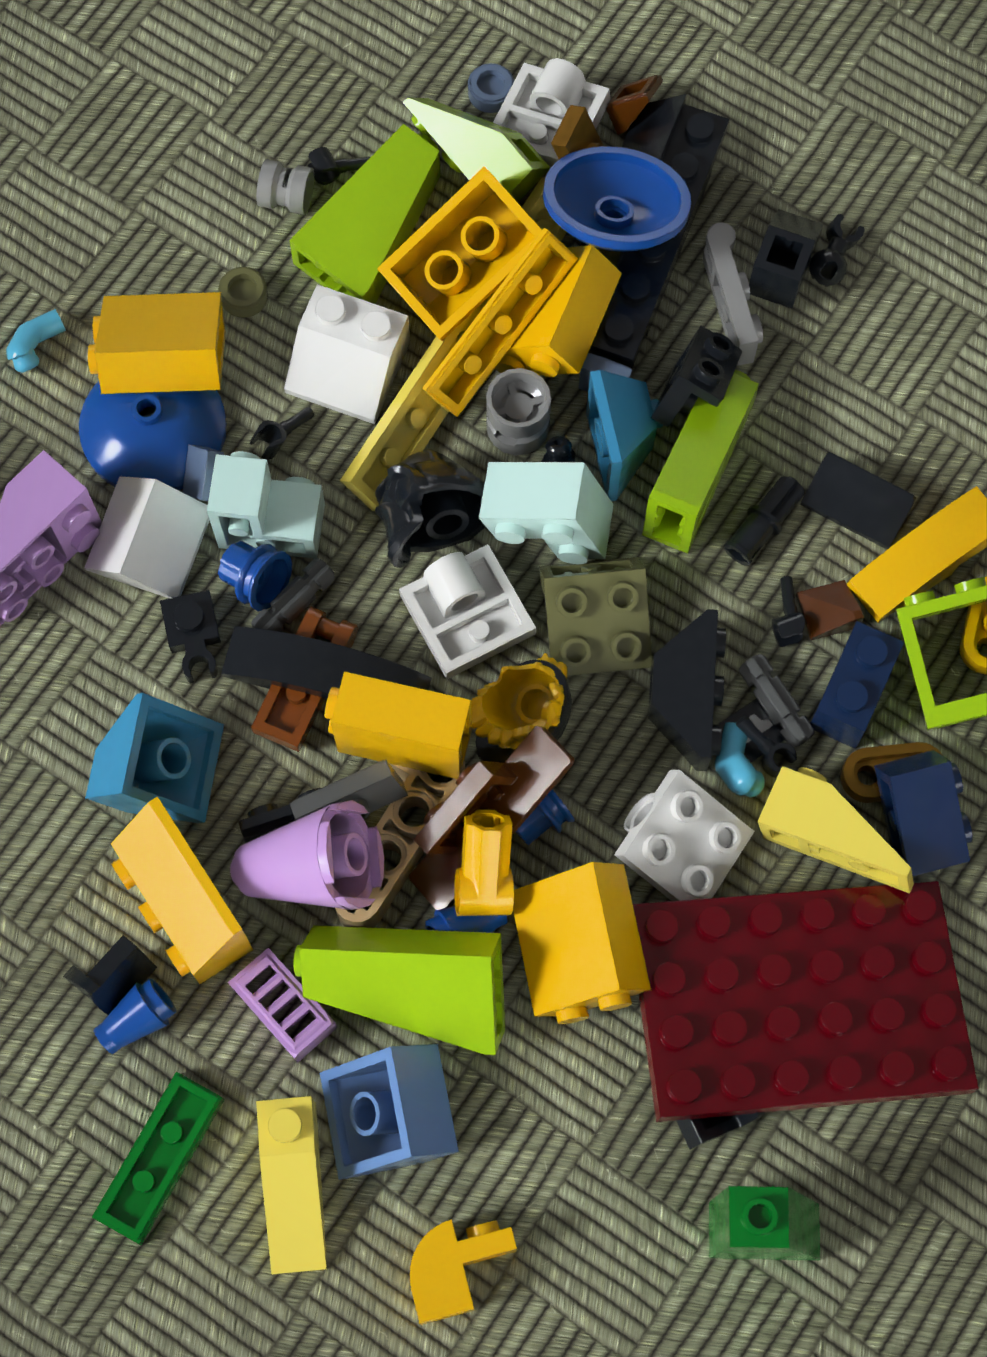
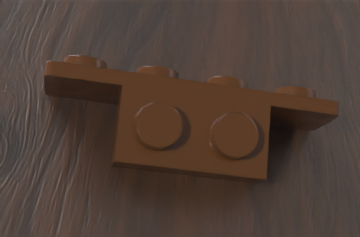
M535 726L504 763L479 761L468 766L459 775L456 781L458 787L446 801L437 804L427 813L423 821L425 826L413 839L427 855L412 871L409 879L436 910L452 907L455 903L454 880L456 869L461 868L464 816L471 815L476 810L485 809L509 815L512 821L513 835L575 762L574 757L545 727Z

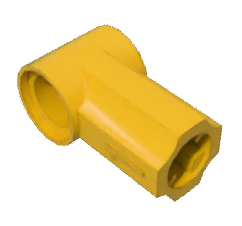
M485 809L476 810L475 813L464 816L461 868L456 869L454 880V900L457 916L512 915L514 883L510 868L512 821L509 815Z

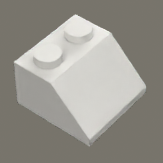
M317 284L298 325L284 387L285 393L375 424L410 344L408 315Z

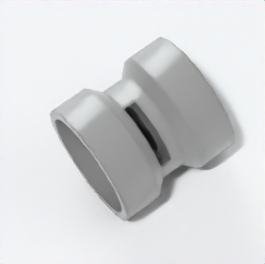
M265 159L261 166L257 183V205L269 209H274L278 205L284 206L291 213L306 215L313 195L314 169L301 165L296 166L294 169L285 168L280 161Z

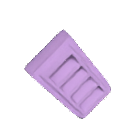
M269 948L263 951L228 982L297 1063L338 1028L335 1021L318 1002L303 997L302 984ZM270 966L276 974L252 994L246 986ZM284 982L289 989L265 1009L260 1002ZM297 997L302 1004L278 1024L273 1017ZM310 1012L316 1019L292 1039L286 1032Z

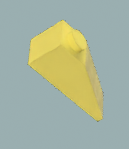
M782 766L758 819L763 839L904 892H911L914 885L911 867L837 789L827 782L826 777L809 768L800 767L798 771H794Z
M312 1096L256 1101L259 1158L271 1274L327 1270L316 1103Z

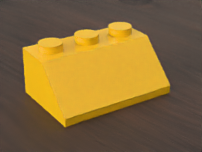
M484 166L377 269L436 337L443 341L499 288L541 233L542 229Z
M158 796L149 801L111 843L119 856V859L111 863L127 890L137 885L146 902L138 906L154 933L164 928L174 945L165 951L181 977L191 972L198 983L202 984L253 951V948Z

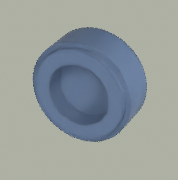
M490 63L477 67L468 79V97L472 105L483 112H499L514 83L512 74L508 69L498 64Z

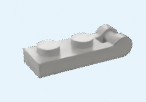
M721 222L713 224L708 229L706 246L703 252V263L725 336L742 350L737 366L754 362L758 343L763 342V329L759 316L757 314L751 315L747 303V300L750 299L748 279L745 272L738 273L732 255L736 232L732 226Z

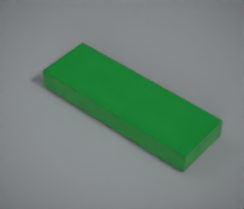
M176 1072L92 1218L142 1245L225 1099Z

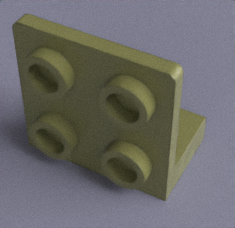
M639 557L589 561L584 564L568 563L539 566L541 588L545 596L549 655L557 663L563 662L567 666V676L642 669L652 666L646 568Z

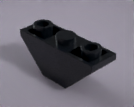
M707 609L654 654L650 671L648 719L696 771H707L711 755L720 756L722 725L713 724L714 706L722 707L724 676L715 675L716 658H724L726 628L717 627L718 610Z

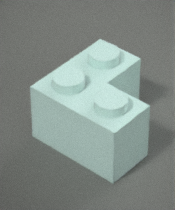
M238 451L231 453L230 456L216 454L207 514L218 547L228 549L231 544L239 541H244L255 548L262 544H271L277 551H284L290 556L316 559L325 508L322 485L315 484L313 481L303 477H289L285 481L272 480L267 460L260 459L259 456L253 453Z
M488 462L479 519L493 536L501 542L520 544L525 539H543L561 561L570 564H584L588 559L606 558L614 504L584 462Z

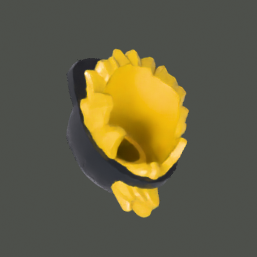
M544 653L537 660L525 661L516 666H503L496 682L486 684L483 688L477 690L478 696L471 700L472 729H476L475 734L477 737L475 743L477 755L481 761L504 763L535 726L545 727L556 740H559L568 724L572 708V697L567 682L568 671L567 666L563 662L557 663L554 658H550L547 653Z

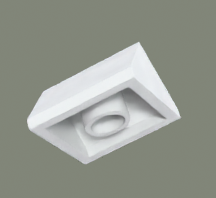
M119 477L101 523L100 534L93 544L84 569L166 598L181 596L209 523L208 505L157 479Z

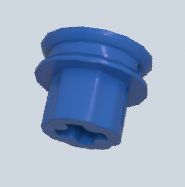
M239 541L231 544L220 560L218 575L223 582L235 587L237 600L243 604H250L256 611L267 610L271 607L269 603L288 585L292 573V560L290 555L284 551H277L271 544H262L255 548L244 541Z
M551 790L518 828L516 833L527 845H530L550 827L559 834L562 830L561 825L565 821L574 822L575 819L557 794Z

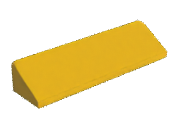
M544 228L422 389L442 408L458 417L578 258L548 229Z

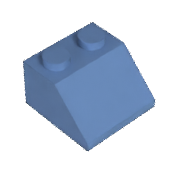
M438 1044L391 1046L320 1072L339 1180L421 1164L459 1152Z

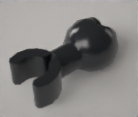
M838 214L827 226L826 236L829 241L827 249L816 252L810 261L809 272L812 279H815L821 285H825V287L836 285L843 280L847 272L845 252L851 249L864 234V227L859 226L851 235L843 239V231L840 226L844 218L842 214Z

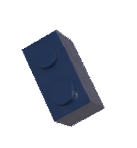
M856 621L812 718L811 725L816 732L852 748L857 747L867 729L904 641Z
M935 750L875 765L890 846L911 867L912 876L969 862L970 856L967 843L973 841V833L968 817L960 810L957 794L963 792V782L957 765L954 762L951 763L950 760Z

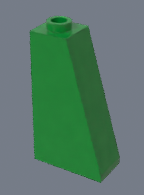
M728 1186L709 1202V1258L819 1261V1203L789 1187Z

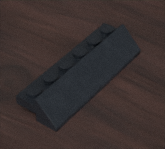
M686 94L647 103L630 125L622 144V148L637 150L663 161L682 177L691 195V208L685 226L675 237L648 249L612 251L597 248L622 275L588 353L633 368L645 336H648L709 183L712 167L728 130L730 119L686 105ZM584 242L581 243V246L588 245Z

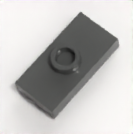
M382 760L292 801L290 806L295 820H298L335 802L353 800L363 805L369 812L361 814L365 820L370 815V812L408 796L401 777L387 760Z

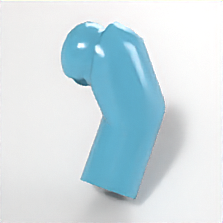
M56 309L29 320L17 328L6 348L7 359H12L16 371L23 373L38 366L39 358L34 350L38 343L66 331Z
M726 722L722 732L720 756H716L715 759L716 772L730 791L736 795H745L750 798L756 797L764 788V776L760 771L755 770L744 755L748 737L736 726V723Z

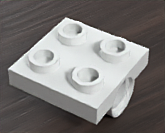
M551 59L547 62L544 69L523 63L493 123L520 132L551 168L559 160L551 142L570 105L585 107L596 129L606 110L607 104L611 100L609 88L586 82L583 72L573 63L564 59Z
M488 544L465 556L462 552H454L441 557L425 570L424 577L399 589L401 599L447 680L536 634V626Z
M670 770L656 792L642 797L630 810L624 823V829L628 834L614 855L671 901L713 898L755 831L681 770Z

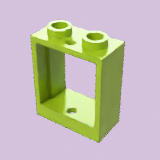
M984 577L954 585L955 594L936 598L934 591H926L904 598L905 607L896 609L927 731L986 717L987 693L935 706L913 621L986 602L987 585Z

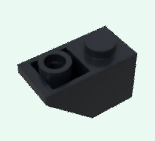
M778 209L768 226L753 265L749 282L750 295L792 309L824 224Z

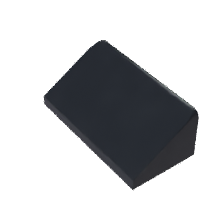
M827 452L800 505L885 549H889L909 514L916 497L831 452Z

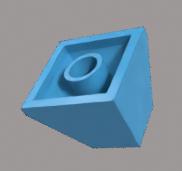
M596 370L590 372L586 416L604 491L611 501H616L653 449L656 431L658 428H662L663 425L651 418L658 399L650 400L646 382L603 370Z
M144 693L136 694L95 750L85 798L127 813L138 814L149 801L158 796L173 820L205 823L224 724Z

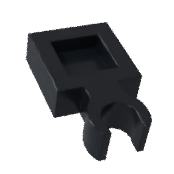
M210 590L160 600L171 653L186 651L182 660V669L187 681L194 683L191 671L198 662L207 663L212 679L216 678L218 667L214 656L207 650V646L221 643Z

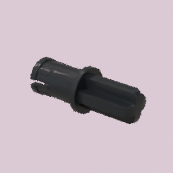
M791 476L780 477L758 505H751L748 508V518L731 539L724 544V550L733 560L744 566H749L752 559L771 535H779L782 531L781 523L804 495V488L795 478Z

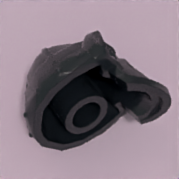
M424 449L421 452L412 454L401 463L391 466L388 469V476L379 484L375 491V496L379 503L375 511L385 525L388 541L387 548L389 550L387 557L393 566L402 568L408 565L411 552H432L470 541L486 526L479 519L485 482L447 456L431 449Z

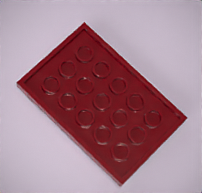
M939 881L914 883L910 893L888 885L633 904L651 987L650 991H644L639 994L656 1122L972 1094L979 1089Z

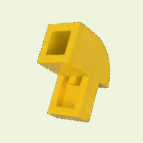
M451 1219L437 1225L422 1238L413 1254L410 1265V1286L420 1325L475 1311L464 1266L517 1252L511 1227L500 1230L498 1220L466 1228L468 1239L457 1241Z

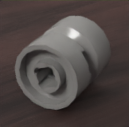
M523 368L508 369L497 375L489 384L486 394L488 437L493 445L504 453L515 456L529 454L539 449L547 439L551 411L550 388L537 373Z

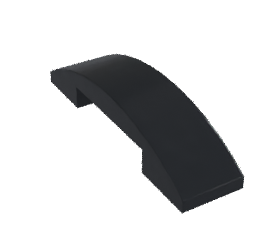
M238 626L234 627L221 672L222 677L270 689L271 684L323 698H328L331 687L340 688L344 672L429 690L432 679L406 666L345 646L279 631Z

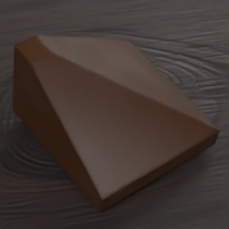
M654 75L620 86L607 104L606 110L617 135L626 132L663 83L661 75Z
M845 580L796 593L811 640L853 630L856 621L862 623L864 618L862 610Z

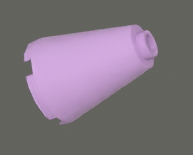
M353 800L335 802L241 845L236 850L231 862V877L239 890L248 897L348 910L360 909L370 906L375 899L369 898L372 889L382 886L384 879V852L381 836L377 826L368 828L361 814L369 813L363 805Z

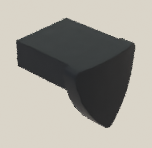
M122 935L87 975L73 965L63 977L86 995L101 1011L109 1015L136 982L143 984L156 970L157 966L135 944Z

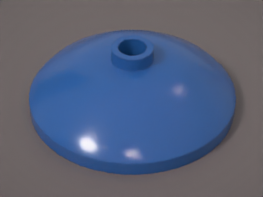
M600 146L574 151L554 163L549 169L544 182L543 200L551 218L563 230L579 241L605 250L638 251L662 244L675 237L683 229L691 208L689 189L682 177L673 168L651 155L628 148Z
M99 381L85 399L79 419L80 442L89 464L102 479L116 487L119 477L157 479L178 491L183 489L188 444L206 446L221 451L227 429L225 409L217 390L101 394ZM146 407L156 409L155 413L151 416L143 417L140 415V412Z

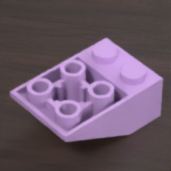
M44 450L6 485L0 501V626L5 621L11 622L20 616L28 604V599L42 586L47 587L54 583L62 574L64 564L77 552H84L89 549L100 534L99 529L102 521L87 488Z

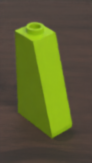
M403 124L289 240L293 264L321 286L376 304L387 282L377 268L410 237L441 176L440 151L435 142L428 135L421 132L417 134Z
M735 369L726 394L718 407L711 405L700 397L696 400L648 498L642 532L643 536L688 554L754 405L759 383L752 381L745 373Z
M313 925L302 945L296 946L293 967L295 976L302 978L304 998L484 1055H496L505 1032L501 933Z

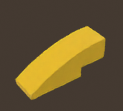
M977 486L969 490L892 545L848 581L847 586L877 623L894 613L896 609L905 606L904 598L928 591L952 575L960 564L987 547L986 496Z

